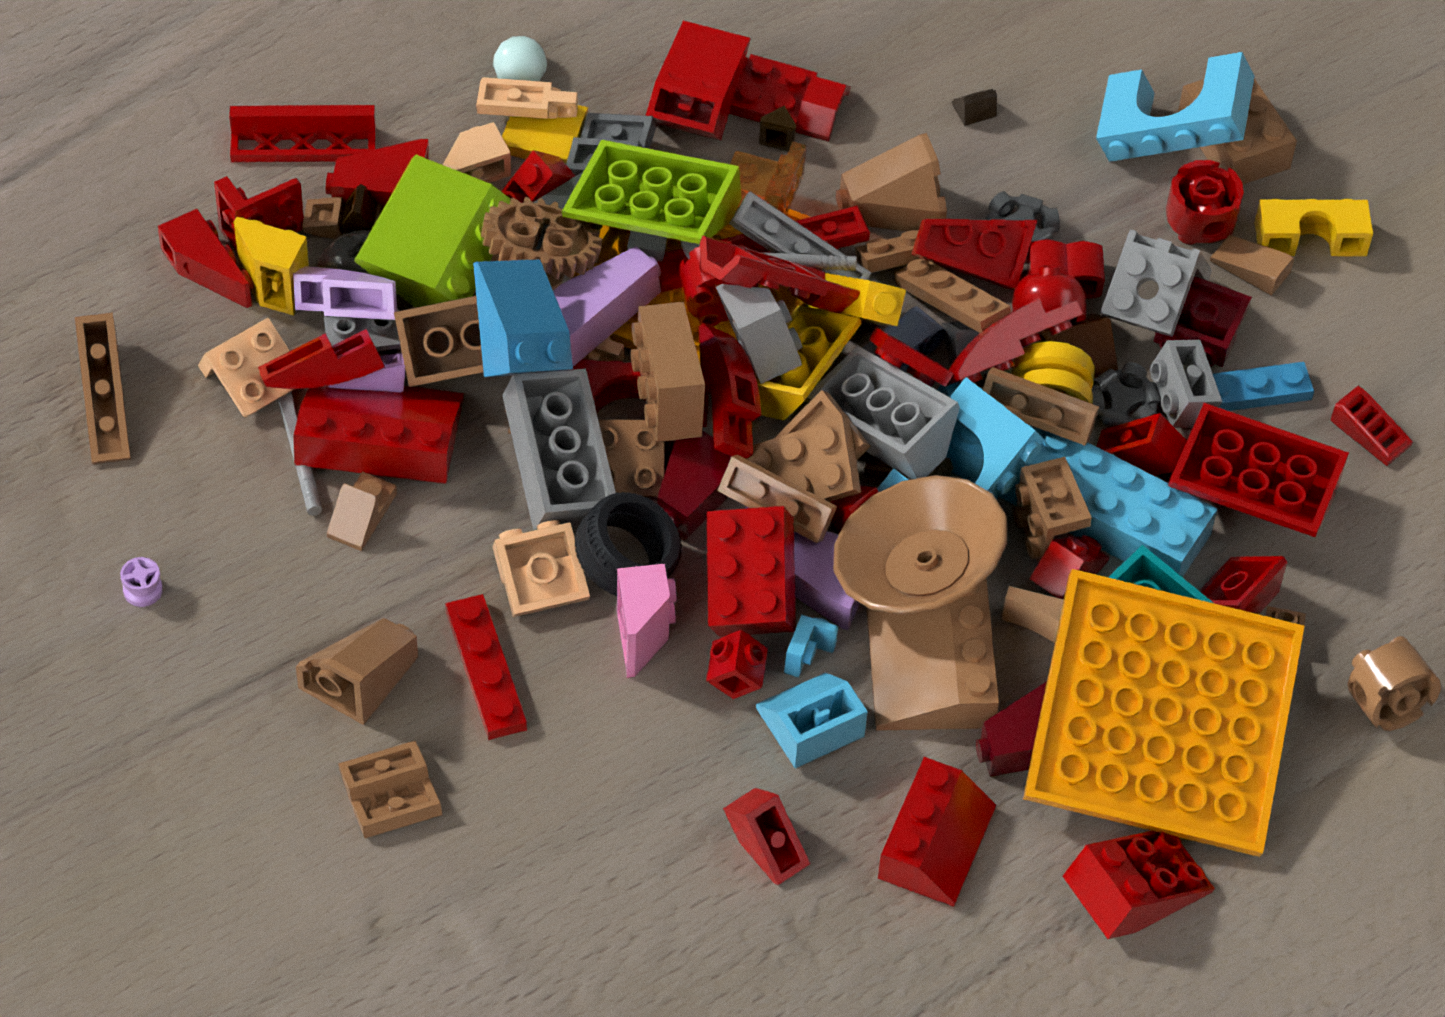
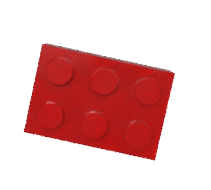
M784 506L707 511L708 627L719 637H724L738 630H743L750 635L795 632L794 517Z

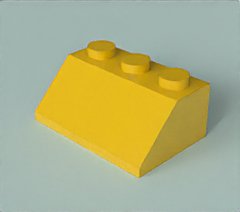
M800 305L796 307L791 314L792 321L786 324L788 329L794 327L803 348L797 350L802 365L762 384L756 376L762 416L785 420L806 400L862 324L859 317Z

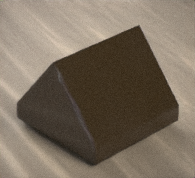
M982 90L955 98L952 101L953 107L964 126L997 117L996 90Z
M785 105L761 117L759 144L794 152L796 124Z
M362 184L355 188L344 204L340 229L345 234L370 232L374 226L378 203L366 186Z

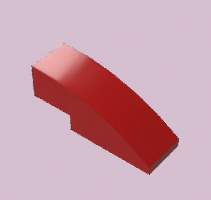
M367 329L333 346L325 333L259 366L258 369L266 387L300 389L340 384L366 376L384 368L385 365Z

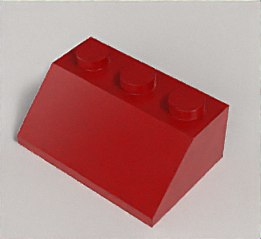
M923 757L882 850L877 879L954 907L996 810V804L962 770Z

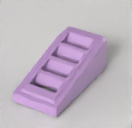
M402 353L383 355L381 359L385 365L384 368L366 376L327 387L401 392L404 390L405 378Z

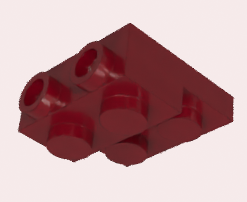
M1194 276L1173 337L1155 332L1153 342L1159 344L1162 349L1167 340H1201L1210 367L1214 366V364L1223 367L1235 343L1237 332L1250 307L1252 297Z

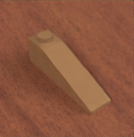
M113 312L75 317L92 464L131 460L120 357Z

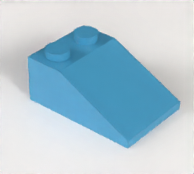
M541 260L474 262L484 377L513 376V374L573 369L570 332Z

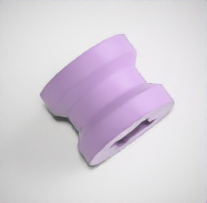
M137 557L123 565L120 575L121 583L123 584V594L127 602L138 607L154 604L163 592L160 570L156 562L150 558Z

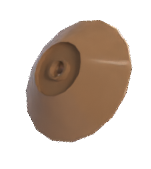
M934 475L901 481L872 495L847 518L834 543L833 572L846 595L871 610L905 615L939 609L970 594L995 570L1007 545V516L991 492L968 479Z

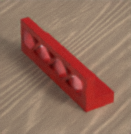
M375 105L230 106L231 162H336V158L376 149ZM353 139H368V149H352L347 144ZM239 140H255L260 144L253 150H239ZM281 140H291L296 144L290 149H279L275 146ZM316 140H328L332 143L326 149H316L311 145Z

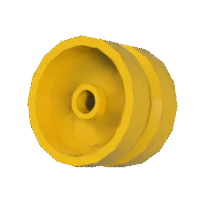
M1039 342L1024 347L1025 354L1013 359L1015 367L1011 369V374L1092 404L1095 366L1091 357L1082 349L1062 342Z

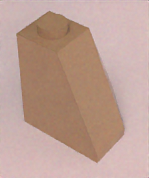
M927 133L920 134L841 174L840 189L836 190V201L839 210L858 205L868 227L899 231H919L923 219H946L947 207L945 196H940V184L937 176L941 175L939 161Z
M382 618L300 661L296 666L298 688L364 725L418 658L417 636L407 626L394 624Z

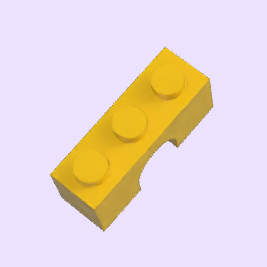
M1260 199L1254 221L1257 244L1284 252L1290 256H1295L1299 238L1304 234H1315L1324 238L1329 244L1331 256H1367L1373 236L1368 200Z

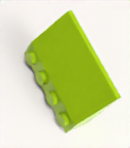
M601 140L562 210V217L700 244L702 235L711 238L731 221L742 199L739 166Z
M415 155L409 162L354 262L371 275L395 281L396 293L415 308L472 297L476 290L473 263L491 261L493 254H489L490 247L483 246L484 238L481 237L485 213H489L491 206L498 207L499 201L510 204L511 199L488 182Z

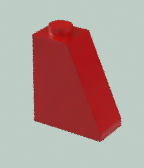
M417 139L336 158L334 172L327 173L326 194H330L331 197H342L344 202H346L355 188L362 184L366 186L377 203H381L384 208L412 157L418 155L429 159V140Z

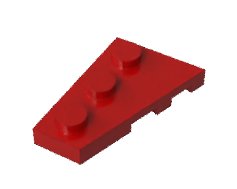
M923 219L911 255L995 285L1015 290L1019 283L1037 220Z

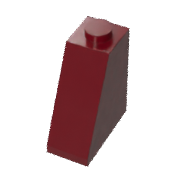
M703 430L702 437L675 440L657 497V504L668 513L675 523L679 534L686 539L707 519V511H715L728 498V496L717 490L732 456L714 449V438Z
M1047 681L983 722L981 738L976 739V752L979 762H986L990 777L1029 770Z

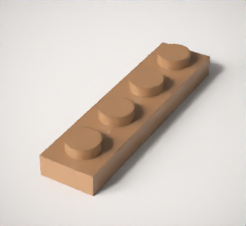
M916 259L894 273L898 287L906 289L907 292L979 333L1011 313L1010 305L933 262Z

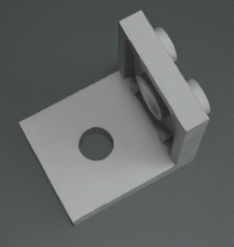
M1130 229L1100 313L1108 318L1173 337L1194 276L1209 281L1212 269L1200 250L1194 248L1193 250H1188L1175 246L1171 241L1161 238L1155 240L1139 235L1137 231ZM1146 281H1154L1159 286L1157 295L1152 299H1143L1139 296V288Z

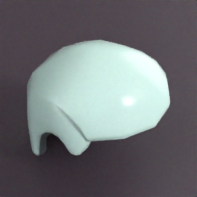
M512 36L503 41L494 54L493 67L499 79L539 81L546 72L547 59L543 48L534 39L526 36Z

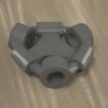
M1002 191L994 196L988 206L990 214L986 216V220H1034L1033 216L1041 213L1042 229H1038L1037 226L1035 227L1031 242L1043 239L1053 240V233L1058 232L1060 228L1057 208H1048L1043 205V200L1025 194L1015 197ZM1016 205L1018 210L1014 214L1007 216Z
M1129 362L1124 364L1122 369L1115 371L1110 368L1094 379L1092 404L1099 406L1097 416L1103 419V424L1114 427L1158 414L1157 408L1161 405V400L1156 383L1149 381L1146 377V369L1140 364ZM1102 392L1108 395L1111 402V408L1104 410ZM1142 405L1134 412L1131 418L1128 416L1134 408Z

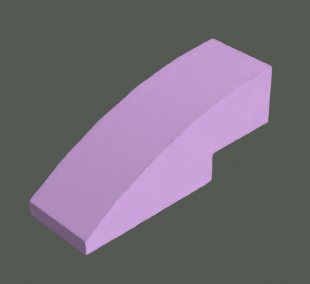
M304 266L293 273L295 310L323 311L324 316L395 320L394 312H397L396 282L393 280L355 271Z

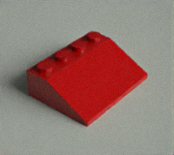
M327 386L308 388L299 409L293 434L294 465L355 473L365 472L371 475L446 484L464 393L404 386V390L401 392L329 388Z
M1203 403L1168 486L1316 538L1341 482L1349 452Z

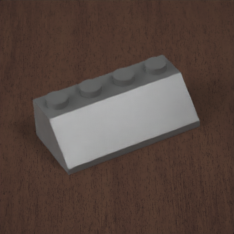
M859 346L815 386L807 397L808 402H810L821 390L829 393L871 445L866 452L911 479L927 477L946 458L960 408L957 401Z
M586 369L513 374L502 396L533 531L537 530V525L551 520H559L560 524L571 522L572 528L580 525L584 517L601 499L616 493Z

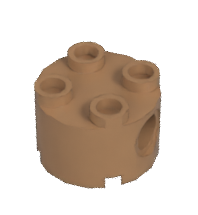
M1404 636L1396 637L1388 644H1384L1373 651L1363 650L1358 653L1352 660L1354 670L1351 672L1347 683L1349 693L1372 724L1377 728L1380 725L1384 731L1400 729L1418 720L1424 715L1420 708L1426 702L1432 707L1441 691L1440 679Z

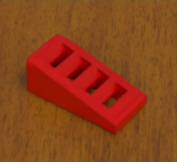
M1359 385L1334 406L1330 421L1386 466L1412 446L1413 441L1372 396ZM1366 418L1369 422L1364 425L1362 421ZM1376 429L1382 431L1377 436L1372 434ZM1391 438L1394 442L1385 448L1382 444Z

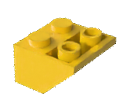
M236 217L234 227L239 269H245L250 275L254 289L251 291L259 306L294 316L296 310L293 273L304 266H309L306 236L292 230H282L265 225L257 220Z

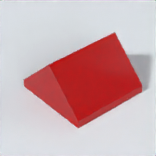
M1284 556L1230 557L1199 591L1214 604L1260 614L1279 593L1287 560Z

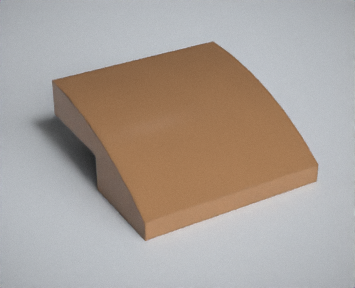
M416 741L338 763L349 800L364 838L442 815L441 803L429 779L427 765Z

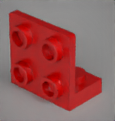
M228 176L214 181L219 229L237 254L234 227L236 217L257 220L265 225L282 230H292L295 232L303 230L301 183L297 178L249 199L241 187L236 188Z

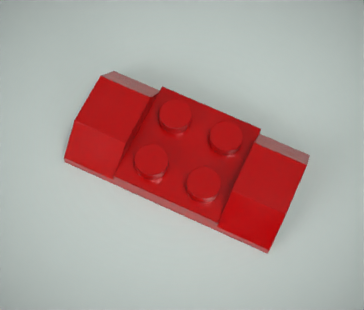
M750 54L749 58H745L729 114L760 122L761 117L785 105L796 124V133L829 142L836 114L844 96H849L851 86L817 77L818 72Z
M702 235L700 241L701 269L719 280L750 289L757 283L775 290H779L780 286L788 287V291L791 292L792 296L808 305L840 314L859 297V290L825 280V272Z

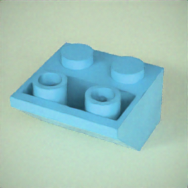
M823 673L756 704L757 711L795 769L865 737L868 711L848 681L828 673Z

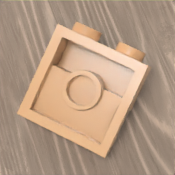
M551 520L537 525V530L522 533V529H512L499 534L500 539H495L493 551L502 584L504 583L513 617L589 600L590 594L584 571L575 552V537L571 522L560 524L559 520Z

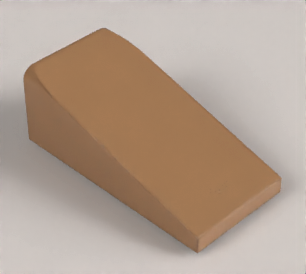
M1229 235L1210 257V261L1272 296L1291 273L1294 258L1284 252Z

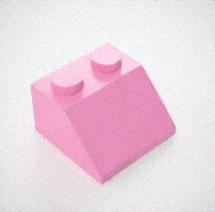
M665 564L617 569V617L627 678L635 677L669 640V624L676 623L674 602L677 601L674 578L667 579Z

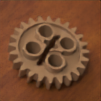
M528 197L524 198L523 203H520L515 198H511L510 204L499 201L498 207L491 206L489 213H485L481 237L484 238L483 246L490 247L489 254H500L498 261L540 259L545 272L551 273L555 279H559L560 273L573 278L574 272L584 275L586 269L592 270L594 263H598L603 239L599 238L600 230L593 229L594 223L562 217L563 209L558 208V202L546 205L545 201L539 198L538 203H533ZM548 224L549 226L546 229L540 250L534 251L538 245L543 226Z

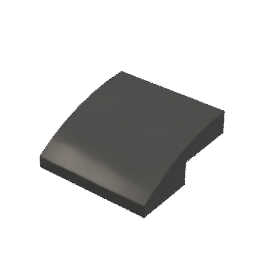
M587 113L581 138H573L566 165L573 173H582L601 140L649 149L657 122L653 116Z

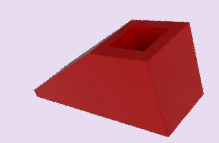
M194 209L158 225L161 250L179 275L245 308L252 306L250 290L254 289L252 279L245 269L240 270L238 268L236 258L228 244L222 245L219 241L217 229L210 219L205 220L199 210Z

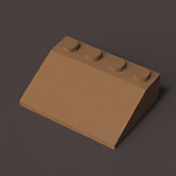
M987 578L970 594L935 610L901 615L871 610L866 607L876 731L981 729L983 722L997 714L999 699Z

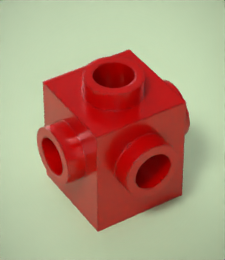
M738 630L712 641L706 681L732 699L761 689L768 648L743 630Z

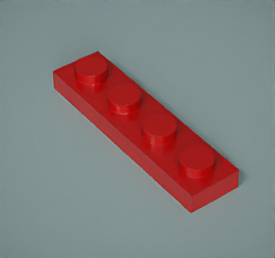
M480 594L445 603L446 614L488 740L527 731V721L484 595Z

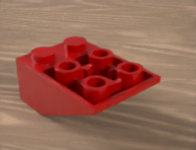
M683 20L655 81L646 116H653L658 125L721 141L751 38Z
M1147 831L1087 844L1062 876L1107 939L1136 933L1211 894L1215 890L1214 886L1205 876L1203 869L1196 864L1182 845L1179 837L1155 831Z

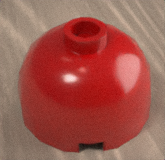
M1039 266V273L1025 276L1019 281L1014 290L1012 312L1040 299L1045 313L1077 301L1082 311V315L1077 317V322L1086 320V299L1083 288L1073 276L1062 274L1061 266Z

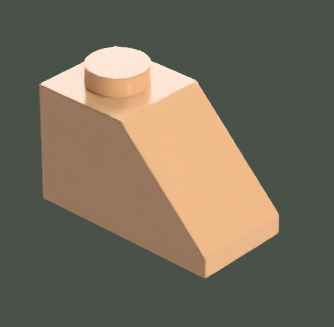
M494 122L460 132L443 163L444 166L488 183L511 176L510 151Z

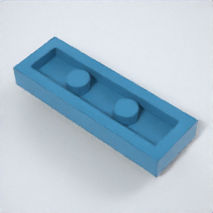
M1304 362L1213 374L1222 399V403L1218 408L1227 411L1312 400L1314 394Z

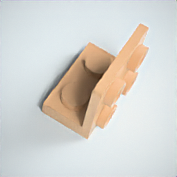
M269 318L262 320L206 352L198 364L205 378L216 373L243 417L254 414L295 390L266 387L260 375L259 366L290 351Z

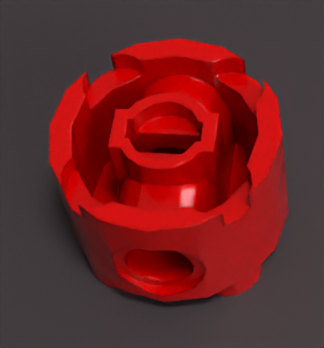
M1195 160L1184 164L1178 169V174L1173 177L1166 206V216L1171 228L1178 234L1179 240L1184 244L1213 243L1233 235L1238 221L1244 190L1241 179L1231 168L1228 167L1226 171L1223 168H1219V162Z
M723 240V242H727V243L733 244L731 241H724V240ZM700 246L689 252L690 259L686 263H684V259L681 261L679 274L687 309L693 317L699 320L700 325L705 323L714 327L720 322L729 321L716 287L721 284H736L719 280L702 270ZM757 283L753 287L759 288V284Z

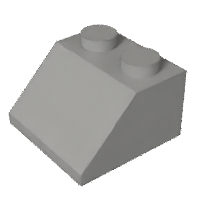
M721 284L716 287L737 341L746 352L761 384L802 365L797 350L803 348L794 327L790 329L787 327L786 323L792 321V318L783 299L776 302L771 291L767 288L752 287L750 289L730 284Z

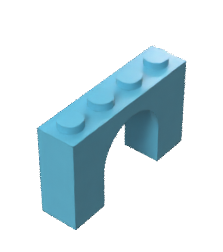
M1243 52L1208 58L1203 88L1195 101L1178 113L1164 117H1152L1150 115L1155 93L1142 69L1109 75L1096 139L1109 162L1244 140L1255 76Z
M965 377L950 398L957 401L960 406L956 420L973 432L982 444L984 464L975 484L991 492L997 500L1001 494L1008 493L1017 481L1016 475L1021 470V467L1025 463L1030 464L1035 460L1041 451L1040 444L1044 441V438ZM893 468L877 490L881 492L908 479Z

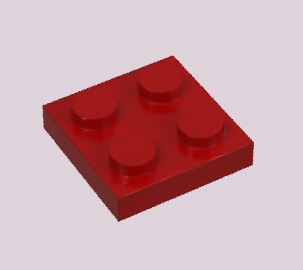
M876 327L869 339L878 346L875 353L882 359L898 368H901L903 363L909 365L906 371L930 387H933L935 382L946 387L953 376V373L941 364Z

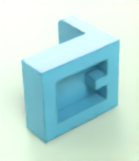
M801 614L786 652L784 673L799 678L804 663L812 664L816 649L833 653L837 643L838 626L830 624L822 618H811Z

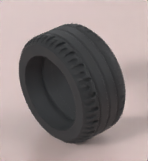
M618 492L608 495L591 509L578 526L575 537V552L577 553L576 556L579 559L581 568L593 583L614 596H617L618 568L646 565L633 562L623 556L611 542L607 526L624 529L635 536L647 552L649 565L665 564L667 579L679 564L682 544L675 523L662 507L642 495L630 492Z

